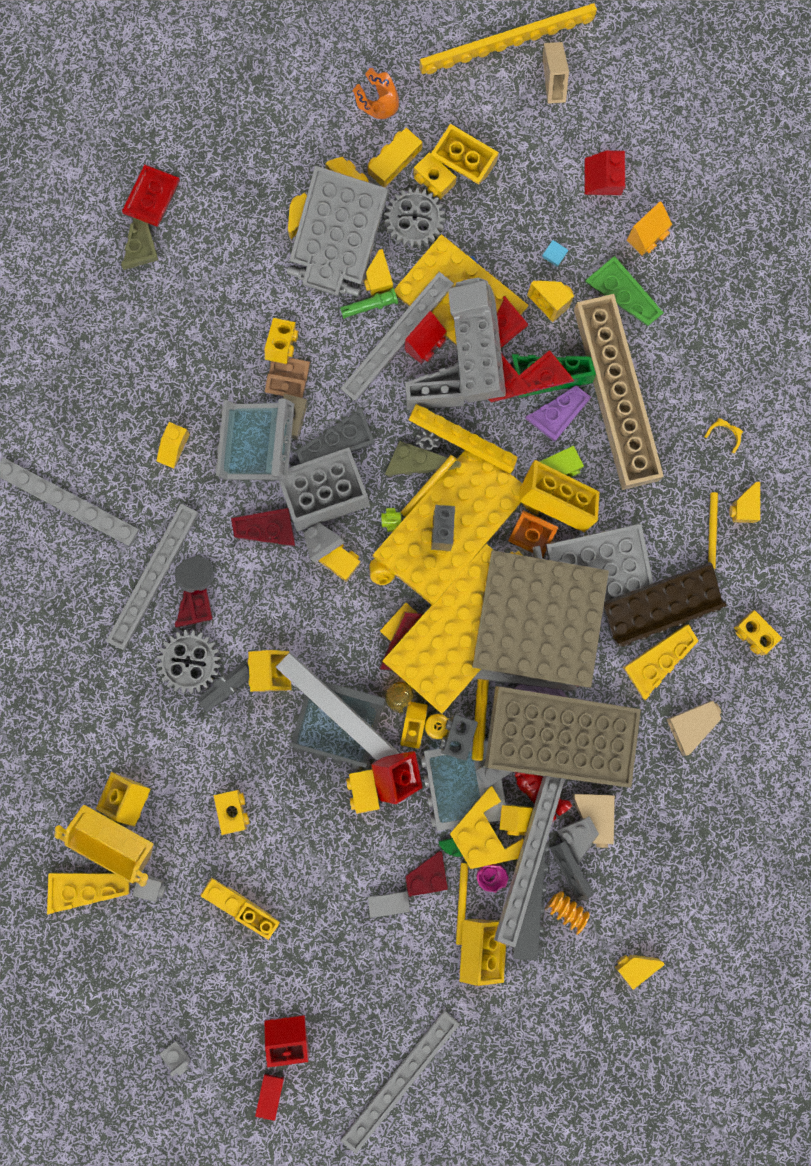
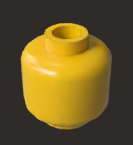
M376 559L370 562L369 569L372 582L386 585L394 580L395 574Z
M438 713L429 716L424 726L427 735L433 739L445 737L448 732L445 729L448 718Z

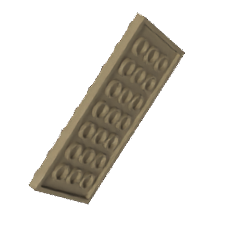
M496 686L485 768L631 788L641 709Z

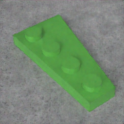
M615 256L585 280L588 285L604 296L614 294L619 307L647 326H650L664 313Z

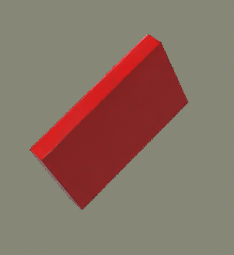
M144 164L122 209L123 214L159 227L177 189L180 178Z

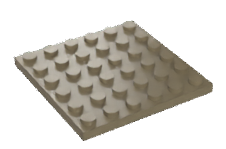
M492 550L472 668L591 688L609 570Z

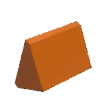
M523 510L508 541L532 553V547L540 546L543 558L547 551L545 544L551 543L558 527Z

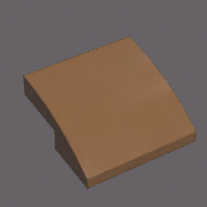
M289 358L287 364L271 361L265 392L281 396L288 394L303 398L310 362Z

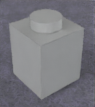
M148 876L146 886L142 887L136 883L132 896L157 902L165 894L166 886L163 885L164 880Z

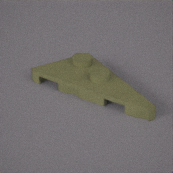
M133 218V223L130 224L128 242L125 246V257L121 263L123 270L159 260L148 223Z
M399 441L385 475L393 477V475L399 474L412 475L413 473L434 472L447 460V457ZM455 461L448 470L460 468L461 463Z

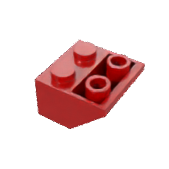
M305 1015L264 1021L267 1068L309 1061L310 1055Z

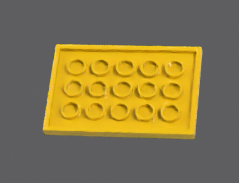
M442 234L394 289L396 296L410 307L432 279L440 272L454 283L453 287L456 286L457 282L467 279L480 278L488 281L494 293L497 312L504 295L520 315L529 306ZM447 293L432 313L447 331L446 337L457 345L454 317L450 312L449 293Z

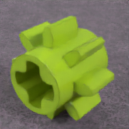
M386 508V513H381L382 528L387 527V532H393L401 523V512H396L395 508Z

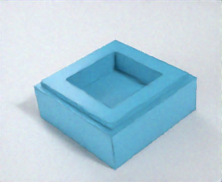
M552 240L542 257L558 267L568 253V249Z

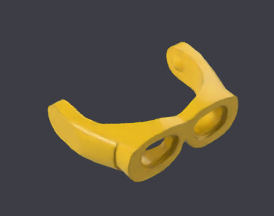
M718 418L709 427L704 437L707 438L715 427L724 426L729 428L736 437V445L732 450V453H735L741 443L743 431Z

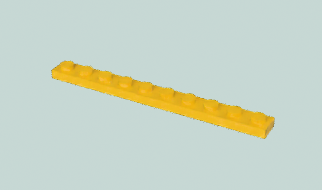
M595 3L422 58L420 59V71L422 74H433L437 69H448L459 62L467 63L474 57L479 56L482 58L493 51L501 52L512 45L520 46L524 41L530 39L535 41L546 34L554 35L564 28L569 30L580 23L588 24L595 18L597 8Z

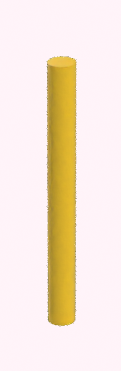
M453 455L447 458L401 511L403 516L406 517L453 465L457 460Z
M716 492L710 493L708 562L713 564L714 569H716L718 493Z
M461 863L456 930L457 945H462V927L466 914L467 863Z

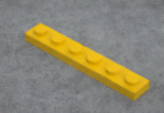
M415 404L408 419L409 421L511 474L515 467L517 456L429 411L425 407Z

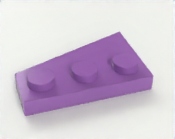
M575 386L534 413L529 414L525 419L555 442L591 397L578 386Z

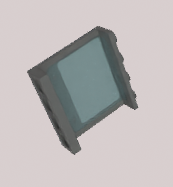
M322 681L377 731L386 698ZM305 695L292 742L289 745L294 747L293 751L304 754L305 751L312 752V757L322 760L326 756L332 758L331 762L340 765L343 764V761L351 763L350 767L361 770L362 767L366 768L370 754Z

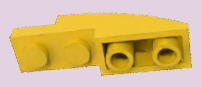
M212 877L200 894L202 898L227 912L235 920L268 940L280 923L256 904Z

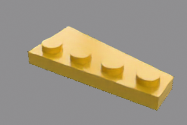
M688 624L623 666V669L643 700L650 696L649 694L654 688L660 685L663 678L675 668L674 666L699 641Z
M49 873L47 915L130 894V882L114 873Z

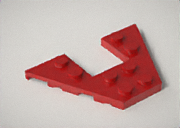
M505 295L497 312L501 348L528 326V323ZM550 350L520 375L502 355L506 396L488 400L492 403L570 383L574 379Z

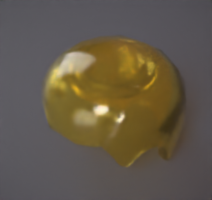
M404 681L392 684L385 693L386 704L395 713H403V708L411 706V701L414 697L413 688Z

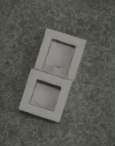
M407 891L368 896L370 918L410 912Z

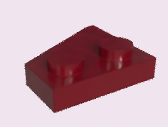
M207 588L202 591L183 592L177 621H175L176 628L213 620Z
M442 851L436 852L416 869L405 875L409 897L448 890Z

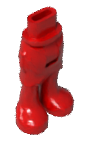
M515 772L514 776L516 777L519 789L526 793L530 801L535 804L543 776ZM559 798L555 812L558 816H561L573 805L570 801Z

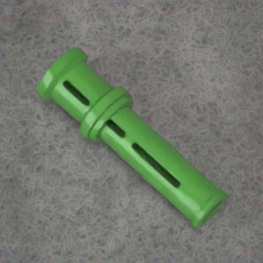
M391 288L390 291L381 294L375 293L374 297L341 306L340 310L343 319L375 308L381 310L387 305H397L398 300L394 288Z

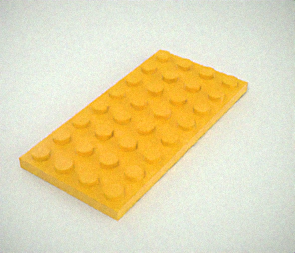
M466 450L456 460L461 463L460 468L447 470L373 554L377 561L385 565L393 574L433 606L522 503L519 502L522 483L507 471ZM435 505L455 506L454 536L451 551L431 550Z
M487 544L465 567L434 606L432 605L382 661L441 714L481 670L472 668L490 556L493 550Z

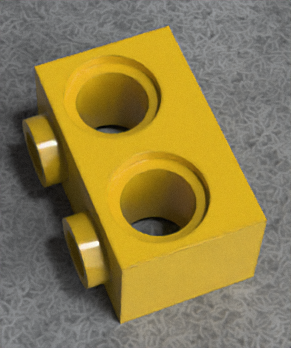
M273 318L264 348L265 360L287 364L289 357H293V341L297 342L298 338L296 322Z
M755 610L749 612L734 627L737 631L736 635L742 641L746 640L751 645L749 648L756 655H766L782 639ZM747 622H749V623L752 624V626H753V631H752V632H748V631H747V629H746V624H747ZM761 636L767 640L765 647L760 644Z

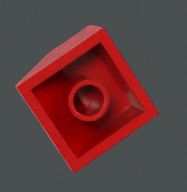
M606 150L584 159V195H622L625 189V151Z
M431 311L405 339L404 351L421 365L425 361L429 362L435 354L433 351L437 347L441 348L447 341V331Z
M415 751L385 756L371 764L379 801L398 804L423 788Z

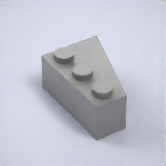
M459 362L447 369L442 368L439 372L429 376L427 374L406 382L407 410H413L415 404L426 409L464 406L465 399L462 397Z

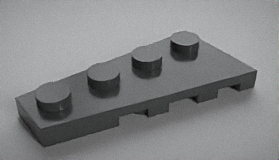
M359 408L349 417L347 416L334 427L329 428L324 434L298 449L296 453L300 464L348 447L352 453L374 445L375 441L363 410Z

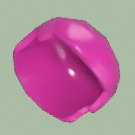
M499 863L480 867L476 876L478 884L483 890L495 893L499 889L505 888L509 879L506 869Z

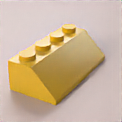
M534 460L521 485L519 502L585 533L598 521L600 492Z

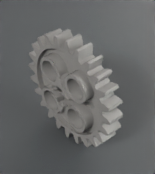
M409 188L407 194L404 190H401V196L395 194V200H389L391 206H386L387 212L384 213V218L387 220H385L384 224L388 226L387 233L392 232L391 239L397 237L396 244L402 241L404 248L407 244H410L411 249H413L414 244H417V247L420 249L422 243L428 247V241L434 243V236H440L439 231H443L444 226L442 224H445V219L442 218L445 216V211H441L443 205L438 204L439 198L432 199L433 193L427 196L426 189L419 193V188H416L415 192H412V189ZM408 206L411 209L409 211H404L402 207ZM427 208L429 212L424 213L421 209ZM407 224L409 227L402 229L400 225ZM426 226L428 229L422 231L419 229V227Z
M184 630V636L176 632V639L169 636L171 642L167 643L164 641L163 643L166 648H159L163 655L157 656L158 659L162 660L161 663L156 664L157 667H162L158 674L165 675L162 681L169 680L167 687L170 688L175 685L174 691L176 692L182 688L183 694L186 693L187 689H189L190 694H193L194 688L201 692L202 685L205 688H209L207 682H215L212 675H219L215 672V668H221L220 665L216 664V661H220L221 658L215 656L220 651L212 649L216 644L214 642L208 644L210 637H206L203 640V633L196 636V631L194 630L191 632V635H189L187 630ZM179 646L185 647V654L182 656H178L176 653ZM198 649H204L205 656L202 659L196 658L195 653ZM190 657V660L204 662L206 666L189 664V667H187L185 663L173 662L172 658L188 660ZM176 665L182 667V673L178 676H175L173 673V668ZM196 668H200L202 671L198 679L192 676V672Z

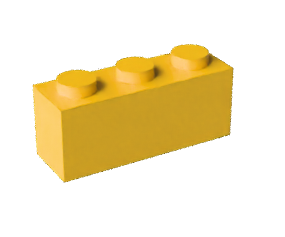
M405 128L402 132H397L393 141L389 145L386 144L381 149L380 154L369 161L368 174L385 188L422 150L423 142L408 128Z

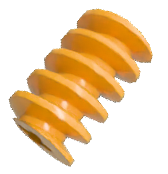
M560 891L548 901L545 910L551 907L550 915L557 912L556 919L559 920L564 917L563 925L570 922L569 930L576 927V935H578L586 926L590 913L588 911L583 912L582 906L576 908L577 902H570V897H564V892Z

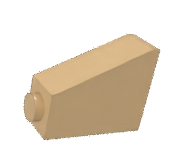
M563 42L544 43L543 65L547 103L566 102L569 68Z
M708 701L667 719L682 756L691 754L721 720V709L714 701Z
M572 794V799L580 818L583 819L589 816L599 833L596 840L592 843L600 848H608V844H614L615 796Z

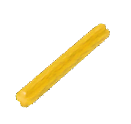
M478 679L474 721L478 722L472 746V760L482 761L484 753L489 680Z

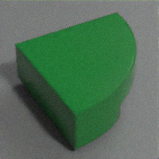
M453 838L438 841L440 847L447 854L455 857L462 856Z

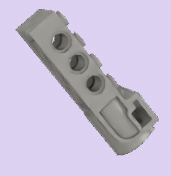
M480 278L457 282L455 287L448 288L450 312L454 317L462 397L468 403L506 396L497 310L493 290L488 281Z

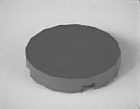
M191 557L178 565L175 571V578L178 586L184 591H202L210 586L214 580V569L211 562L207 559Z

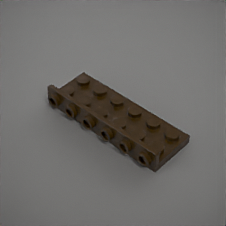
M708 562L605 601L603 610L613 642L618 647H625L636 640L647 639L649 635L665 632L670 627L681 626L691 619H699L707 613L718 612L727 605L721 598L713 564Z

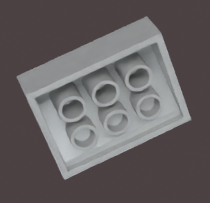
M349 447L288 468L287 480H279L297 532L312 527L318 522L323 523L370 506L366 490Z

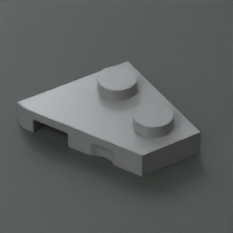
M319 522L304 532L309 557L314 563L345 543L340 536Z
M589 816L557 830L562 841H565L571 848L576 863H580L583 860V856L599 835Z

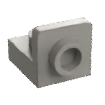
M177 1040L160 1052L159 1055L170 1068V1075L172 1077L175 1074L180 1076L189 1068L188 1064L191 1059Z

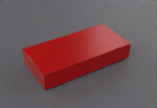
M264 1074L255 1117L275 1121L284 1082L283 1077Z

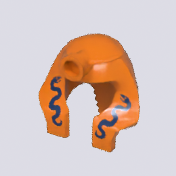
M369 68L365 75L372 85H376L379 99L377 101L367 99L360 84H357L352 90L357 106L374 118L380 120L390 118L396 114L399 108V96L396 87L387 72L377 73L373 68Z

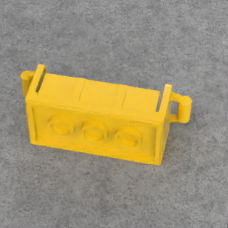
M86 805L80 808L67 829L60 825L55 827L54 837L62 840L68 848L132 884L136 882L142 887L146 886L148 875L142 873L151 857L154 845L152 842Z

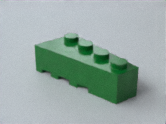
M512 354L510 364L520 375L541 357ZM583 356L556 357L574 381L519 395L518 397L522 398L593 383L596 373L592 358Z

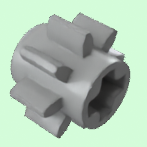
M426 429L423 432L418 431L416 444H419L421 449L431 452L433 446L438 448V440L440 438L438 435Z

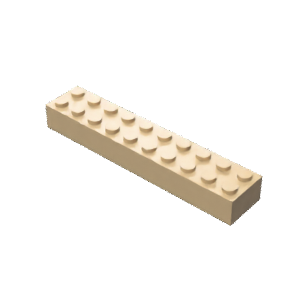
M611 294L577 302L574 313L586 357H591L596 375L593 384L621 488L624 490L658 482L664 476L615 295Z

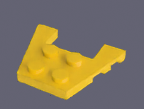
M492 786L486 790L450 832L470 869L518 859L524 839L522 838L504 849L484 815L485 811L501 802Z

